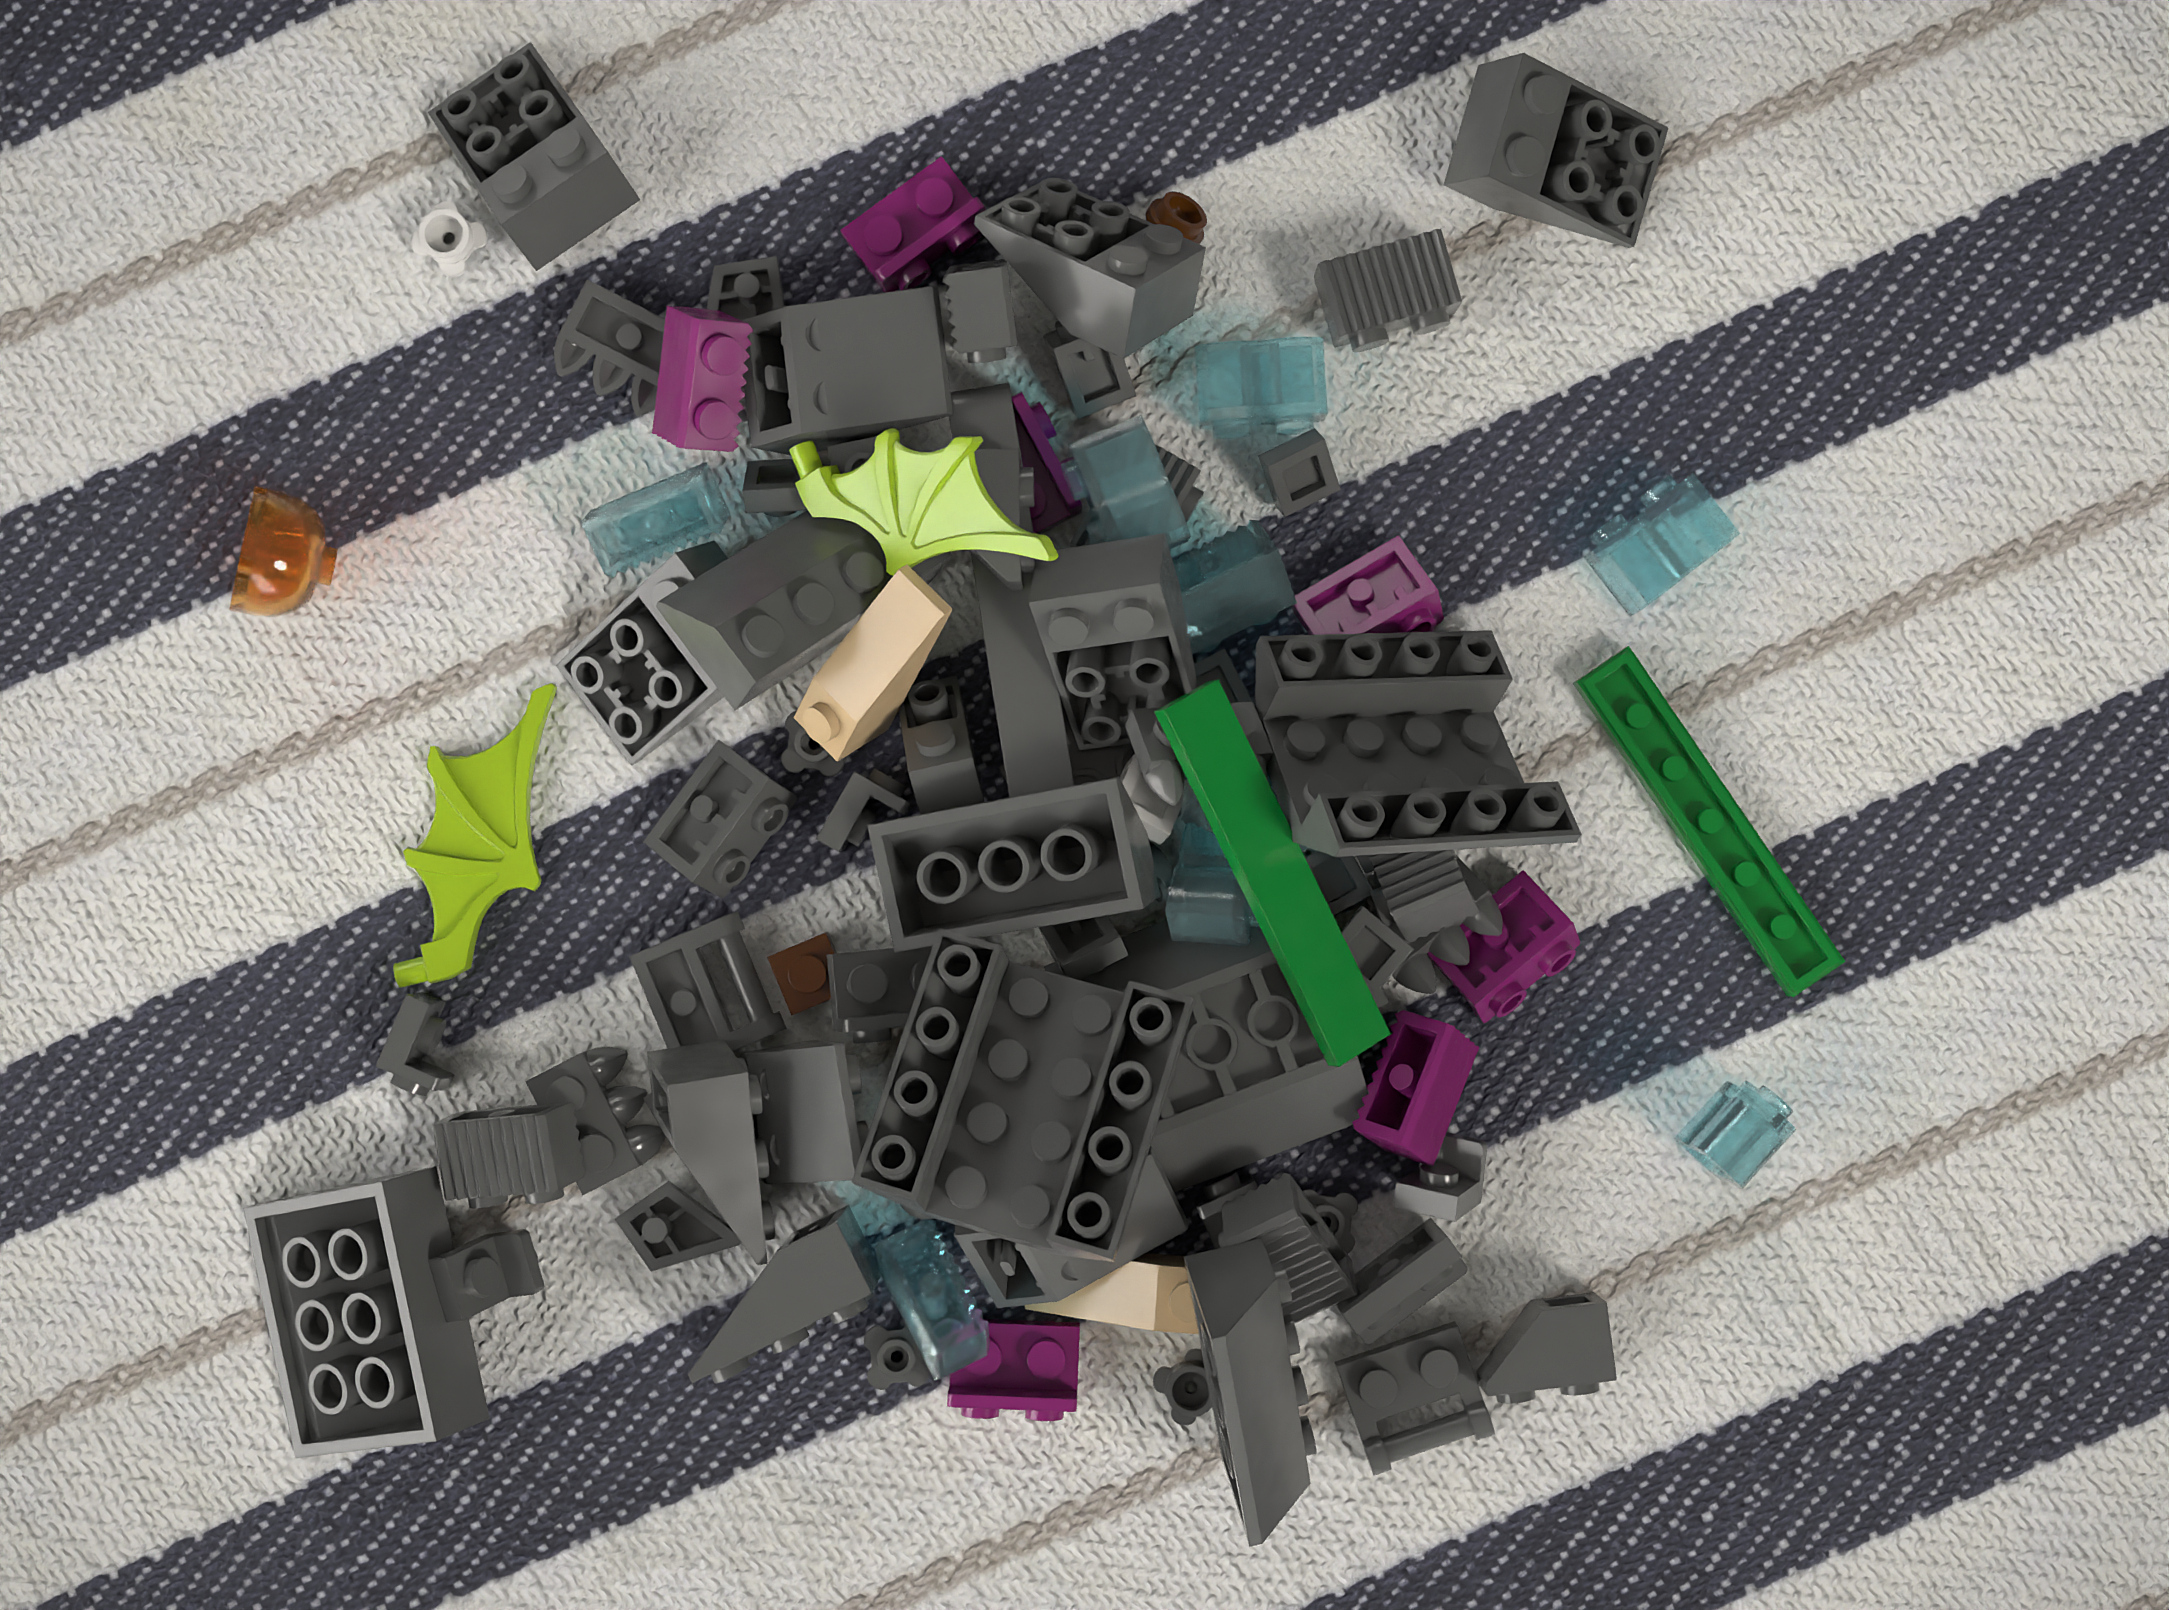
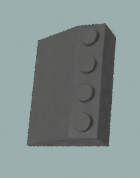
M437 1166L387 1175L243 1208L295 1458L435 1442L490 1419L469 1318L464 1321L446 1322L428 1260L454 1249Z

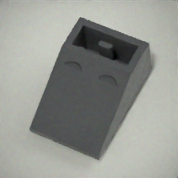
M531 42L514 54L502 59L498 65L463 89L452 93L444 102L427 112L500 225L536 271L640 201V198Z
M1526 53L1516 54L1478 65L1443 185L1495 210L1623 247H1635L1668 127Z
M1061 178L1044 179L1040 183L1013 197L1005 199L1003 202L975 216L974 225L1070 334L1123 359L1193 316L1206 247L1184 238L1182 232L1174 227L1161 224L1155 225L1130 214L1126 206L1117 202L1098 200L1078 191L1074 183Z
M923 287L786 306L742 320L753 329V332L747 336L752 344L745 349L750 357L744 364L749 370L743 374V378L747 382L744 385L751 448L791 456L789 450L792 447L806 441H813L817 452L827 450V446L875 437L891 428L901 430L953 415L939 290L937 287Z
M1165 533L1056 550L1058 558L1054 561L1035 560L1028 603L1079 750L1131 744L1125 725L1132 709L1163 707L1198 687L1180 584Z
M715 540L675 552L556 665L631 766L638 763L724 698L713 681L655 607L662 598L728 559Z
M724 1040L648 1051L653 1111L677 1155L756 1264H768L765 1241L775 1239V1222L769 1200L762 1201L760 1194L759 1178L768 1177L769 1164L763 1138H755L752 1115L762 1113V1096L757 1075H748L745 1059L743 1057L737 1058Z
M818 1040L739 1053V1058L743 1057L745 1059L748 1075H757L761 1089L762 1113L754 1114L752 1117L755 1138L762 1137L765 1142L769 1175L768 1177L759 1178V1180L766 1184L851 1181L869 1132L865 1120L856 1121L852 1095L861 1094L862 1082L855 1054L846 1055L844 1043Z
M1150 1146L1114 1262L1056 1255L959 1225L955 1226L954 1236L997 1308L1060 1301L1188 1230V1220L1152 1146Z
M849 1205L793 1232L787 1238L688 1373L692 1383L708 1375H711L715 1384L720 1383L750 1366L748 1360L759 1353L758 1350L770 1345L774 1354L780 1353L810 1336L808 1330L816 1325V1321L829 1315L833 1325L857 1315L868 1307L867 1300L874 1296L873 1291L882 1275V1271Z

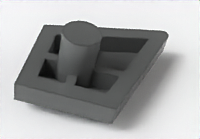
M777 256L714 265L707 309L721 311L742 321L785 307Z
M671 1181L666 1182L615 1218V1221L651 1272L741 1244L727 1223Z

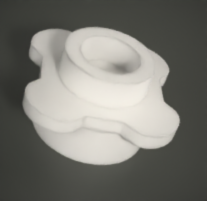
M443 201L437 203L433 207L432 212L423 218L419 230L415 231L411 237V246L419 256H429L438 262L440 270L444 275L458 277L466 271V260L475 249L485 246L488 236L485 227L481 223H470L459 214L458 207L454 203ZM447 234L455 236L454 242L450 245L444 243V237Z

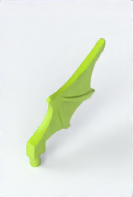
M891 428L876 437L875 451L863 465L843 474H840L837 465L823 467L813 441L800 443L789 450L801 479L795 485L802 502L811 516L849 520L869 531L877 539L884 551L887 562L886 572L890 575H894L898 569L905 565L913 568L928 558L958 550L981 549L1007 552L1044 561H1054L1058 558V553L1048 536L1028 532L1016 525L1005 516L989 496L979 476L974 453L983 442L982 436H959L954 438L943 449L933 452H918L901 445L900 432L895 428Z
M550 683L535 689L531 694L526 712L516 727L506 737L484 751L467 756L443 755L438 746H430L427 769L433 778L435 789L433 822L423 842L416 849L408 846L403 853L406 864L416 870L429 893L434 913V933L431 942L420 945L422 957L394 963V976L400 988L427 981L433 984L449 980L469 970L472 967L479 929L490 906L508 890L527 888L535 892L540 886L542 879L537 867L531 835V788L543 729L557 691L556 684Z

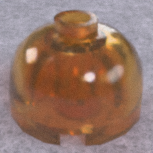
M255 485L229 610L254 616L279 617L295 613L308 604L316 590L317 583L331 585L338 549L325 546V524L316 509L300 497L281 490Z

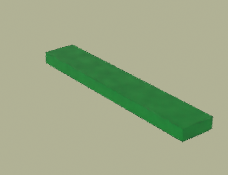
M1629 646L1623 648L1573 682L1577 691L1786 996H1796L1846 962Z
M1219 680L1208 681L1154 712L1328 1066L1340 1067L1391 1033L1299 844L1294 843L1292 840V830Z

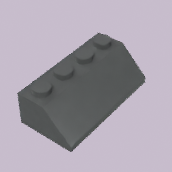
M807 510L662 598L655 607L732 708L737 710L842 642L893 575L886 572L887 562L880 543L869 531L849 520L812 517ZM947 552L928 558L911 569L929 584L951 558L952 554Z
M1120 777L867 825L894 952L933 946L939 928L973 938H980L1140 910L1160 897L1148 833Z
M1262 1238L1184 1257L1221 1459L1249 1547L1263 1544L1311 1484L1306 1456L1317 1454L1309 1418L1307 1415H1299L1298 1406L1309 1404L1304 1377L1300 1366L1291 1367L1290 1355L1300 1353V1345L1291 1314L1283 1315L1281 1304L1292 1301L1287 1273L1282 1261L1271 1264Z

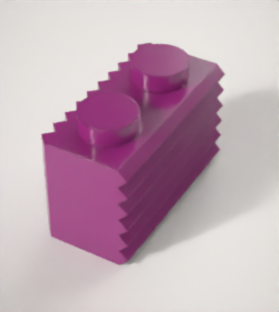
M667 306L652 434H657V436L662 437L661 439H665L666 442H671L672 445L683 449L733 452L739 447L734 439L741 434L736 428L742 421L738 416V413L743 409L739 400L745 396L740 388L747 383L742 376L749 370L744 364L750 357L745 349L752 344L747 336L753 332L748 323L718 310Z
M1401 1010L1395 1014L1398 1022L1390 1026L1393 1034L1386 1037L1388 1046L1381 1049L1384 1058L1376 1061L1379 1070L1371 1073L1374 1082L1367 1085L1369 1094L1362 1097L1365 1106L1357 1109L1360 1118L1352 1123L1357 1132L1385 1151L1428 1166H1434L1479 1046L1474 1045V1042L1470 1041L1469 1038L1465 1037L1464 1034L1448 1023Z

